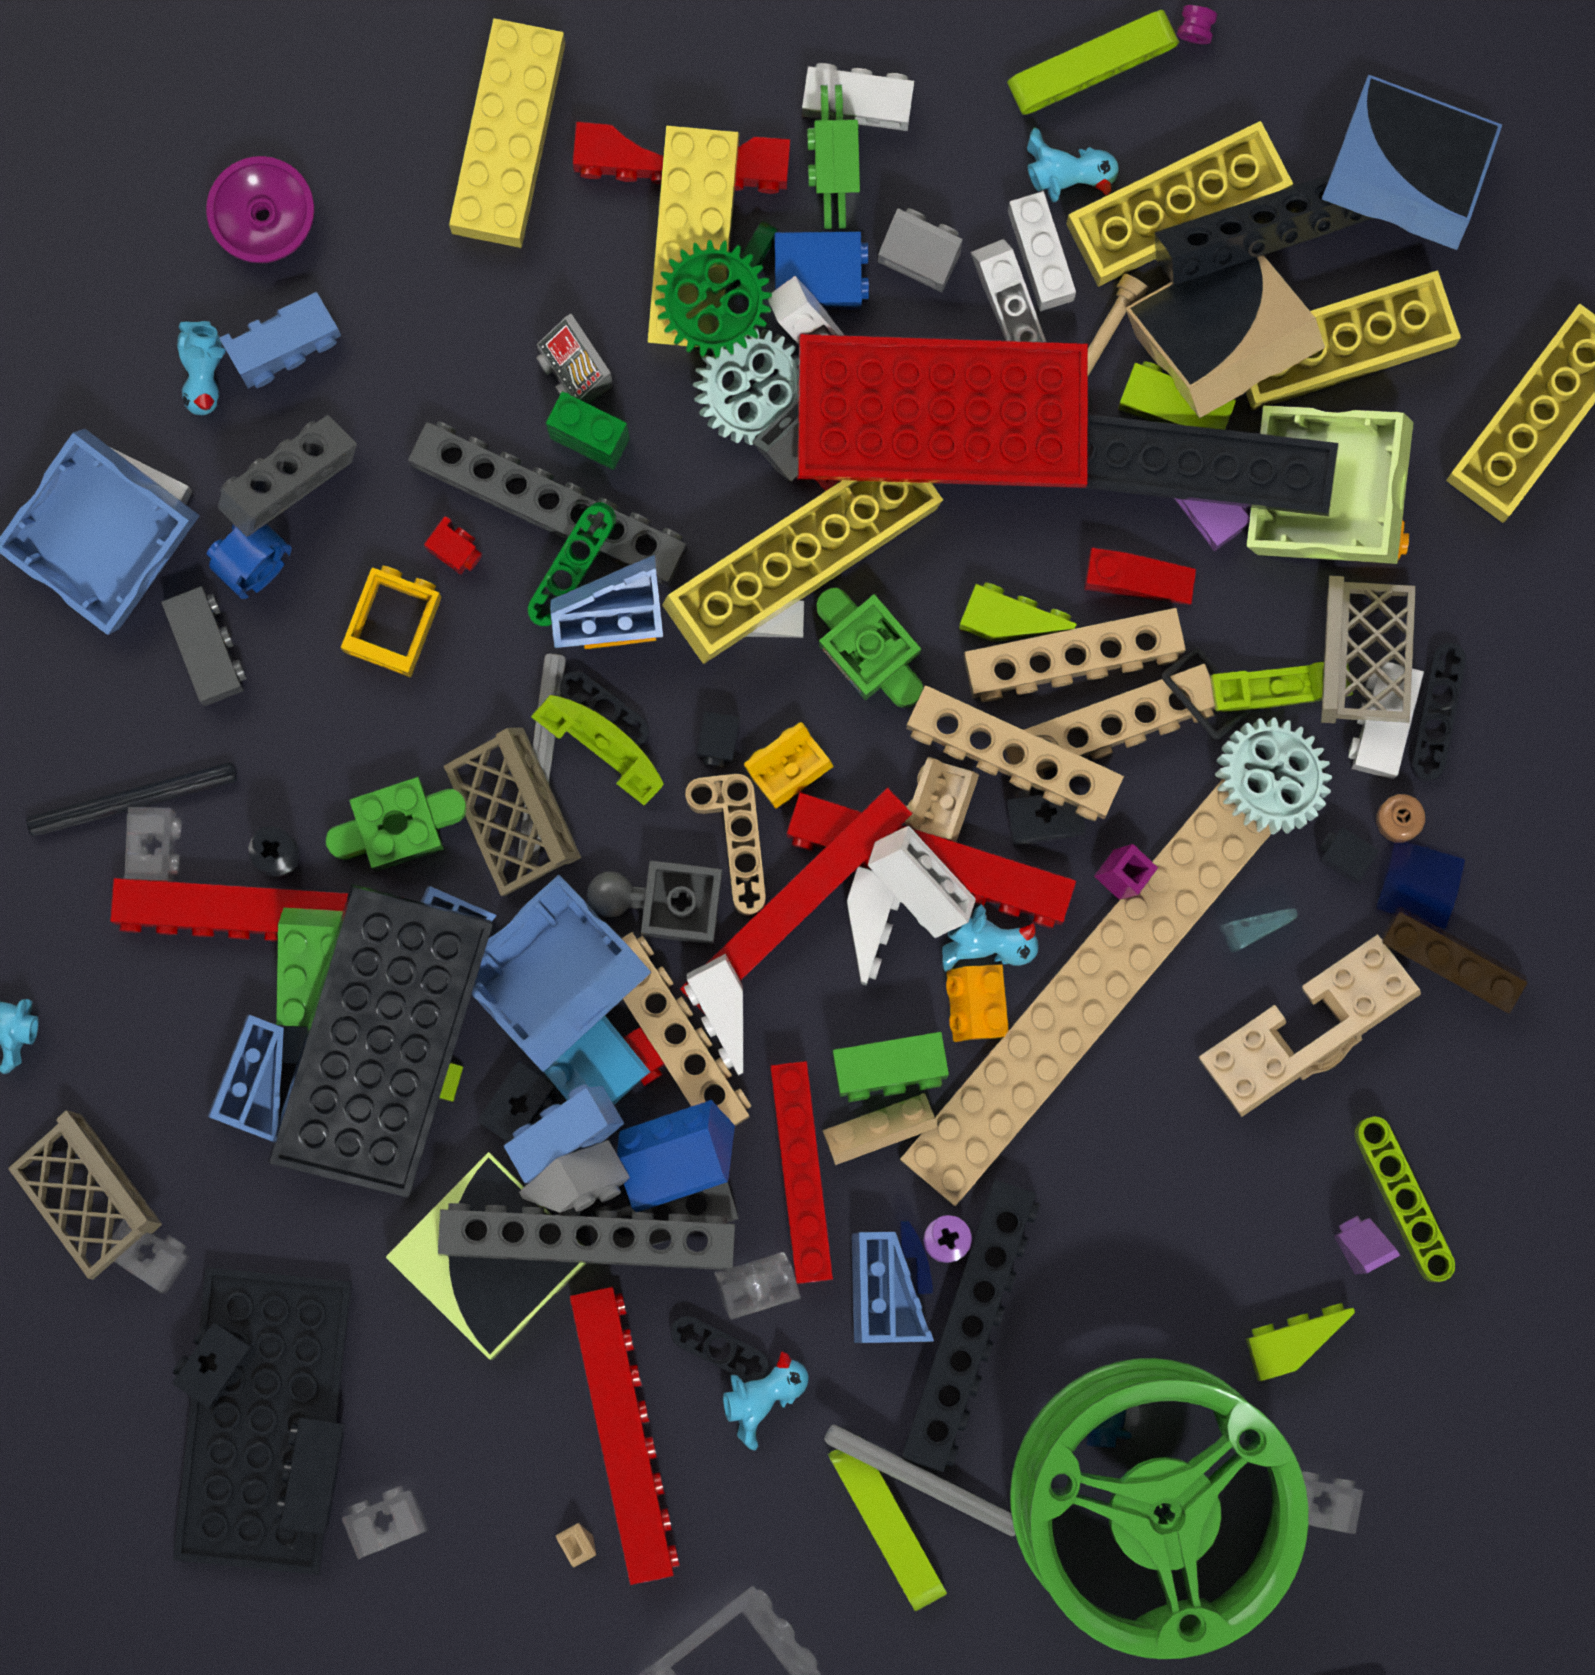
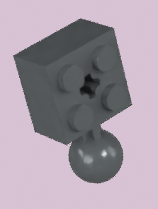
M650 861L646 888L634 887L622 874L608 871L600 873L593 878L588 886L587 899L594 912L607 918L620 916L629 908L644 909L641 928L642 936L714 945L723 872L722 869ZM680 894H686L687 901L692 902L691 907H686L683 912H679L677 906L672 905L673 900H679Z

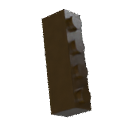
M1400 905L1381 936L1382 943L1509 1014L1528 983L1527 977L1524 974Z

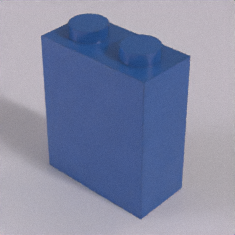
M861 232L775 233V289H778L796 276L814 295L824 310H861L862 299H869L868 278H861V264H868V242H861Z

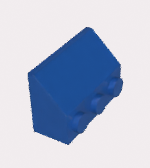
M712 1100L620 1131L617 1156L630 1177L624 1183L631 1207L635 1212H640L728 1182L735 1125Z

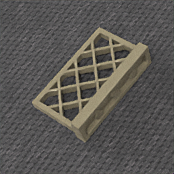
M1329 576L1321 723H1336V719L1409 723L1415 586L1344 582V577ZM1350 593L1365 594L1373 603L1359 613L1350 604ZM1391 596H1406L1407 607L1397 615L1384 604ZM1377 607L1390 619L1378 631L1365 619ZM1349 613L1354 617L1350 622ZM1405 616L1406 625L1401 621ZM1358 623L1372 635L1359 646L1348 636V631ZM1394 625L1406 635L1405 640L1396 648L1382 636ZM1377 640L1389 654L1375 664L1363 651ZM1347 646L1352 650V652L1348 655ZM1404 649H1405V658L1400 654V652L1403 651ZM1356 656L1370 668L1358 679L1346 669L1347 664ZM1393 658L1404 668V673L1395 681H1392L1381 670ZM1373 674H1376L1387 685L1375 697L1362 685ZM1346 679L1351 683V685L1348 686L1347 688H1346ZM1404 682L1402 691L1398 686ZM1355 689L1368 701L1361 709L1345 708V697ZM1393 691L1403 701L1402 712L1387 711L1379 702Z
M506 728L497 733L496 737L444 765L453 789L458 791L466 802L467 810L465 816L501 896H506L564 864H571L581 858L524 728ZM498 746L504 756L501 770L487 765L491 750ZM480 757L479 762L475 761L474 759ZM465 764L477 767L472 786L463 783L457 770ZM485 771L499 776L494 794L479 789ZM506 779L514 781L519 789L515 803L501 798ZM477 795L492 800L486 818L478 816L474 809ZM499 803L513 808L508 827L494 822ZM521 812L529 814L533 821L530 835L516 830ZM492 827L506 832L501 851L492 848L488 840ZM513 836L528 841L523 859L508 854ZM535 844L544 847L550 859V862L541 867L530 863ZM506 860L521 865L517 879L509 884L503 874ZM528 868L534 870L527 874Z
M66 1110L56 1119L58 1124L8 1169L86 1277L93 1280L146 1232L152 1234L162 1223L81 1114ZM63 1135L68 1142L67 1157H51L53 1142ZM75 1153L80 1159H75ZM32 1161H42L40 1182L29 1181L22 1171ZM51 1162L66 1163L63 1184L48 1183ZM74 1164H84L88 1169L86 1186L71 1184ZM95 1180L100 1185V1187L95 1186ZM34 1186L39 1187V1191H38V1192H37V1190L34 1188ZM47 1187L62 1189L60 1209H50L45 1203ZM71 1189L86 1190L83 1211L68 1210ZM94 1191L105 1192L108 1196L107 1213L92 1212ZM115 1209H117L120 1214H115ZM54 1214H59V1219ZM67 1215L82 1216L80 1237L69 1236L66 1232ZM91 1217L106 1218L103 1239L88 1238ZM114 1219H124L132 1229L122 1240H112ZM74 1241L79 1242V1247H77ZM87 1243L103 1244L101 1259L91 1266L86 1259Z

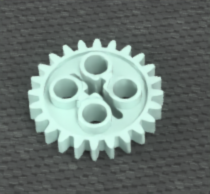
M753 328V329L757 332V334H758V336H759L758 329ZM763 329L757 340L748 335L745 337L747 349H743L738 343L734 344L733 356H730L726 348H721L719 359H716L714 355L712 357L705 355L702 358L707 363L706 368H696L695 371L703 376V381L695 382L693 386L701 389L703 393L695 397L694 400L698 403L706 404L699 414L703 417L712 416L707 425L713 429L720 426L718 432L720 436L726 438L731 433V440L739 443L744 435L745 443L753 445L752 442L755 440V436L757 435L758 437L798 398L799 368L797 366L799 365V355L791 356L796 348L794 345L788 343L783 346L785 337L777 334L772 339V331ZM759 353H763L765 357L763 366L758 370H754L752 366L754 357ZM774 369H778V373L775 376L768 377L773 373ZM732 370L734 381L731 386L724 388L722 386V377L726 372ZM751 379L757 381L752 385L754 390L752 393L746 391L750 387L749 380ZM775 384H779L781 389L779 397L774 401H770L768 397L770 388ZM730 395H735L729 400L728 403L724 402L726 397ZM744 402H749L750 412L748 416L740 419L738 416L740 405Z
M1262 718L1258 719L1253 724V727L1246 723L1240 729L1241 732L1235 731L1229 737L1231 742L1227 741L1221 748L1226 754H1222L1216 761L1224 766V768L1218 770L1215 776L1225 779V782L1217 789L1218 791H1228L1229 796L1223 801L1224 805L1234 803L1236 808L1232 815L1237 816L1243 812L1246 815L1244 819L1245 826L1253 820L1257 821L1256 827L1258 832L1262 831L1267 825H1269L1270 832L1273 835L1281 827L1286 834L1294 829V825L1301 829L1307 824V820L1312 821L1318 816L1316 810L1319 811L1326 805L1322 798H1325L1331 792L1323 784L1330 781L1332 776L1322 773V770L1330 763L1329 761H1319L1318 756L1324 749H1313L1311 747L1315 739L1314 736L1306 740L1302 738L1303 727H1299L1295 732L1290 731L1291 724L1289 720L1282 724L1280 728L1276 718H1272L1267 722V725H1265ZM1255 748H1259L1265 753L1266 760L1257 756ZM1289 759L1294 760L1298 764L1299 771L1294 770L1290 766ZM1248 781H1252L1257 785L1259 793H1255L1249 788ZM1281 792H1285L1291 797L1292 804H1288L1282 799Z

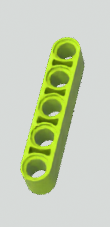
M1159 10L1020 72L1010 78L1007 84L1022 115H1027L1173 49L1180 42L1165 11Z
M1370 1117L1362 1120L1355 1129L1356 1142L1419 1273L1424 1279L1431 1282L1447 1280L1455 1271L1454 1258L1389 1124L1380 1117ZM1370 1123L1376 1124L1381 1129L1382 1137L1377 1144L1369 1143L1364 1137V1129ZM1385 1156L1392 1157L1397 1162L1398 1169L1392 1177L1385 1176L1380 1170V1162ZM1401 1189H1406L1413 1195V1205L1408 1210L1401 1209L1396 1203V1195ZM1417 1222H1422L1429 1228V1238L1424 1243L1415 1241L1412 1236V1228ZM1434 1255L1442 1257L1445 1261V1270L1440 1276L1431 1274L1428 1269V1261Z
M838 1449L828 1454L830 1460L915 1612L945 1596L947 1592L879 1470Z

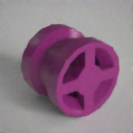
M1196 5L1184 6L1182 11L1184 22L1179 26L1177 36L1191 43L1210 44L1213 36L1210 31L1211 25L1216 23L1218 14L1206 7Z

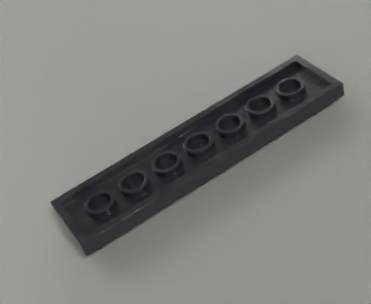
M1088 414L1087 486L1085 488L1329 516L1339 445L1338 443Z

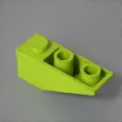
M985 582L983 587L975 585L959 626L960 630L991 642L1034 638L1075 629L1076 623L1071 622V616L1065 612L1051 609V612L1048 613L1038 609V603L1032 599L1018 596L1017 600L1003 595L1005 590L1001 587Z
M1343 1303L1322 1308L1323 1316L1309 1320L1308 1313L1288 1318V1326L1274 1330L1273 1323L1252 1329L1253 1337L1246 1338L1245 1340L1257 1380L1263 1381L1298 1370L1355 1313L1354 1308L1344 1309Z

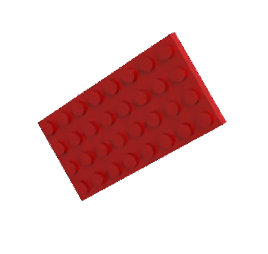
M800 334L797 479L1085 488L1087 486L1088 344Z

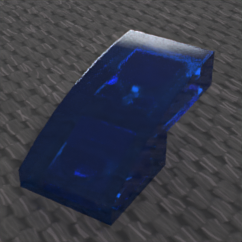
M901 1221V1249L904 1258H916L918 1294H933L930 1266L923 1245L909 1221Z

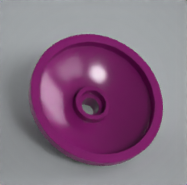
M249 157L230 165L217 177L207 199V220L214 238L229 254L251 263H269L290 255L305 241L313 224L314 200L307 182L291 165L272 157ZM267 210L269 212L268 219L264 221L258 220V212Z

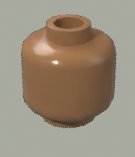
M1397 794L1389 797L1379 807L1376 815V824L1379 832L1386 839L1395 843H1404L1412 840L1422 831L1425 824V811L1422 804L1416 798L1407 794Z

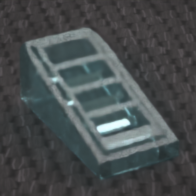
M1289 908L1228 922L1221 925L1219 930L1231 952L1236 953L1291 923L1297 918L1298 913L1295 908Z

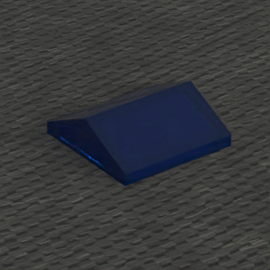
M1394 842L1376 909L1395 914L1400 905L1437 927L1446 929L1458 894L1465 859L1407 842Z

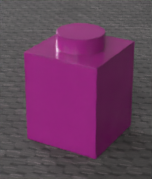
M1134 844L1114 849L1094 877L1120 900L1139 895L1158 867Z

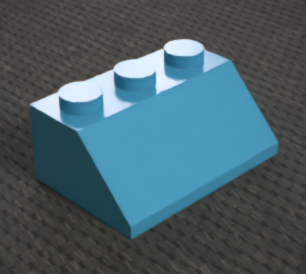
M603 1016L553 1062L544 1073L566 1100H569L567 1095L572 1090L587 1084L588 1087L603 1086L614 1105L650 1071L606 1016Z

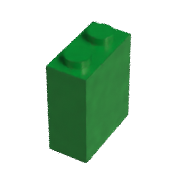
M563 391L546 421L550 439L612 470L615 469L630 439L626 422Z

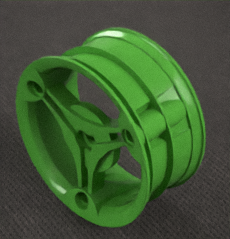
M1158 1358L1130 1359L1099 1367L1077 1378L1059 1391L1034 1419L1022 1440L1012 1472L1010 1509L1013 1528L1021 1552L1033 1574L1050 1593L1064 1614L1076 1626L1095 1640L1127 1654L1154 1659H1181L1202 1655L1236 1641L1260 1624L1278 1605L1295 1578L1303 1557L1309 1524L1308 1499L1303 1475L1292 1449L1276 1426L1260 1410L1247 1402L1234 1388L1215 1375L1187 1363ZM1157 1401L1188 1402L1212 1409L1222 1434L1213 1445L1189 1462L1169 1457L1153 1458L1137 1464L1127 1471L1121 1479L1081 1472L1078 1460L1073 1455V1451L1078 1444L1103 1421L1128 1408ZM1246 1430L1244 1441L1240 1445V1435ZM1232 1448L1236 1451L1209 1478L1204 1475L1229 1449ZM1247 1462L1267 1467L1272 1488V1504L1267 1531L1258 1553L1241 1578L1219 1598L1211 1603L1204 1598H1199L1196 1561L1213 1545L1219 1532L1221 1522L1219 1493ZM1056 1475H1067L1068 1481L1065 1487L1051 1488V1481ZM1080 1483L1112 1492L1110 1503L1078 1494ZM1164 1503L1168 1508V1512L1165 1515L1160 1513L1161 1517L1159 1518L1154 1513V1510L1157 1506L1162 1508L1161 1504ZM1072 1504L1083 1506L1109 1518V1526L1113 1538L1121 1550L1135 1563L1157 1571L1167 1605L1151 1610L1135 1621L1108 1613L1089 1602L1071 1583L1063 1569L1054 1543L1052 1519L1060 1516ZM1182 1568L1188 1599L1177 1601L1171 1570Z

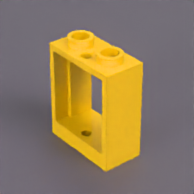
M382 566L381 570L372 567L341 649L344 653L411 677L442 597L439 592L435 591L436 585L419 578H416L413 583L402 579L403 573L391 567ZM380 584L427 602L407 656L359 639Z

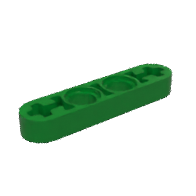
M596 502L590 505L581 515L528 605V615L535 624L539 626H549L552 624L551 613H548L545 617L540 614L541 607L537 603L542 605L551 593L558 597L577 589L615 526L616 514L608 504ZM602 512L605 515L603 521L607 526L603 524L599 526L593 536L586 533L594 523V518L590 515ZM582 540L588 544L590 548L588 558L579 559L573 555L571 546L574 541ZM558 570L567 571L572 577L571 587H558L554 581L555 572Z

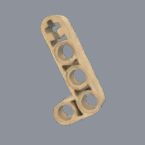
M742 774L694 779L686 788L687 804L696 813L724 812L734 906L744 916H755L765 907L766 895L753 784L748 777ZM732 784H744L748 788L746 798L741 801L732 800L727 794ZM706 787L712 792V798L707 804L698 805L692 800V793L696 788ZM740 818L746 819L752 824L751 832L744 837L735 835L731 830L733 822ZM749 854L756 860V866L751 872L744 873L736 868L735 861L740 855ZM758 877L759 883L751 882L753 895L759 896L760 900L754 901L753 908H747L745 902H739V898L745 897L744 883L737 885L736 880L749 881Z

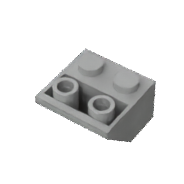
M908 208L906 212L897 209L878 254V262L942 292L960 257L963 239L957 237L959 233L955 229L944 224H939L936 227L926 222V217L913 209Z

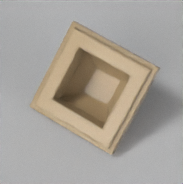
M579 1523L556 1535L573 1568L596 1556L593 1535Z

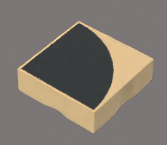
M1264 255L1173 285L1171 282L1125 308L1136 338L1157 365L1171 375L1177 390L1199 418L1242 395L1261 380L1281 373L1325 348L1316 318Z

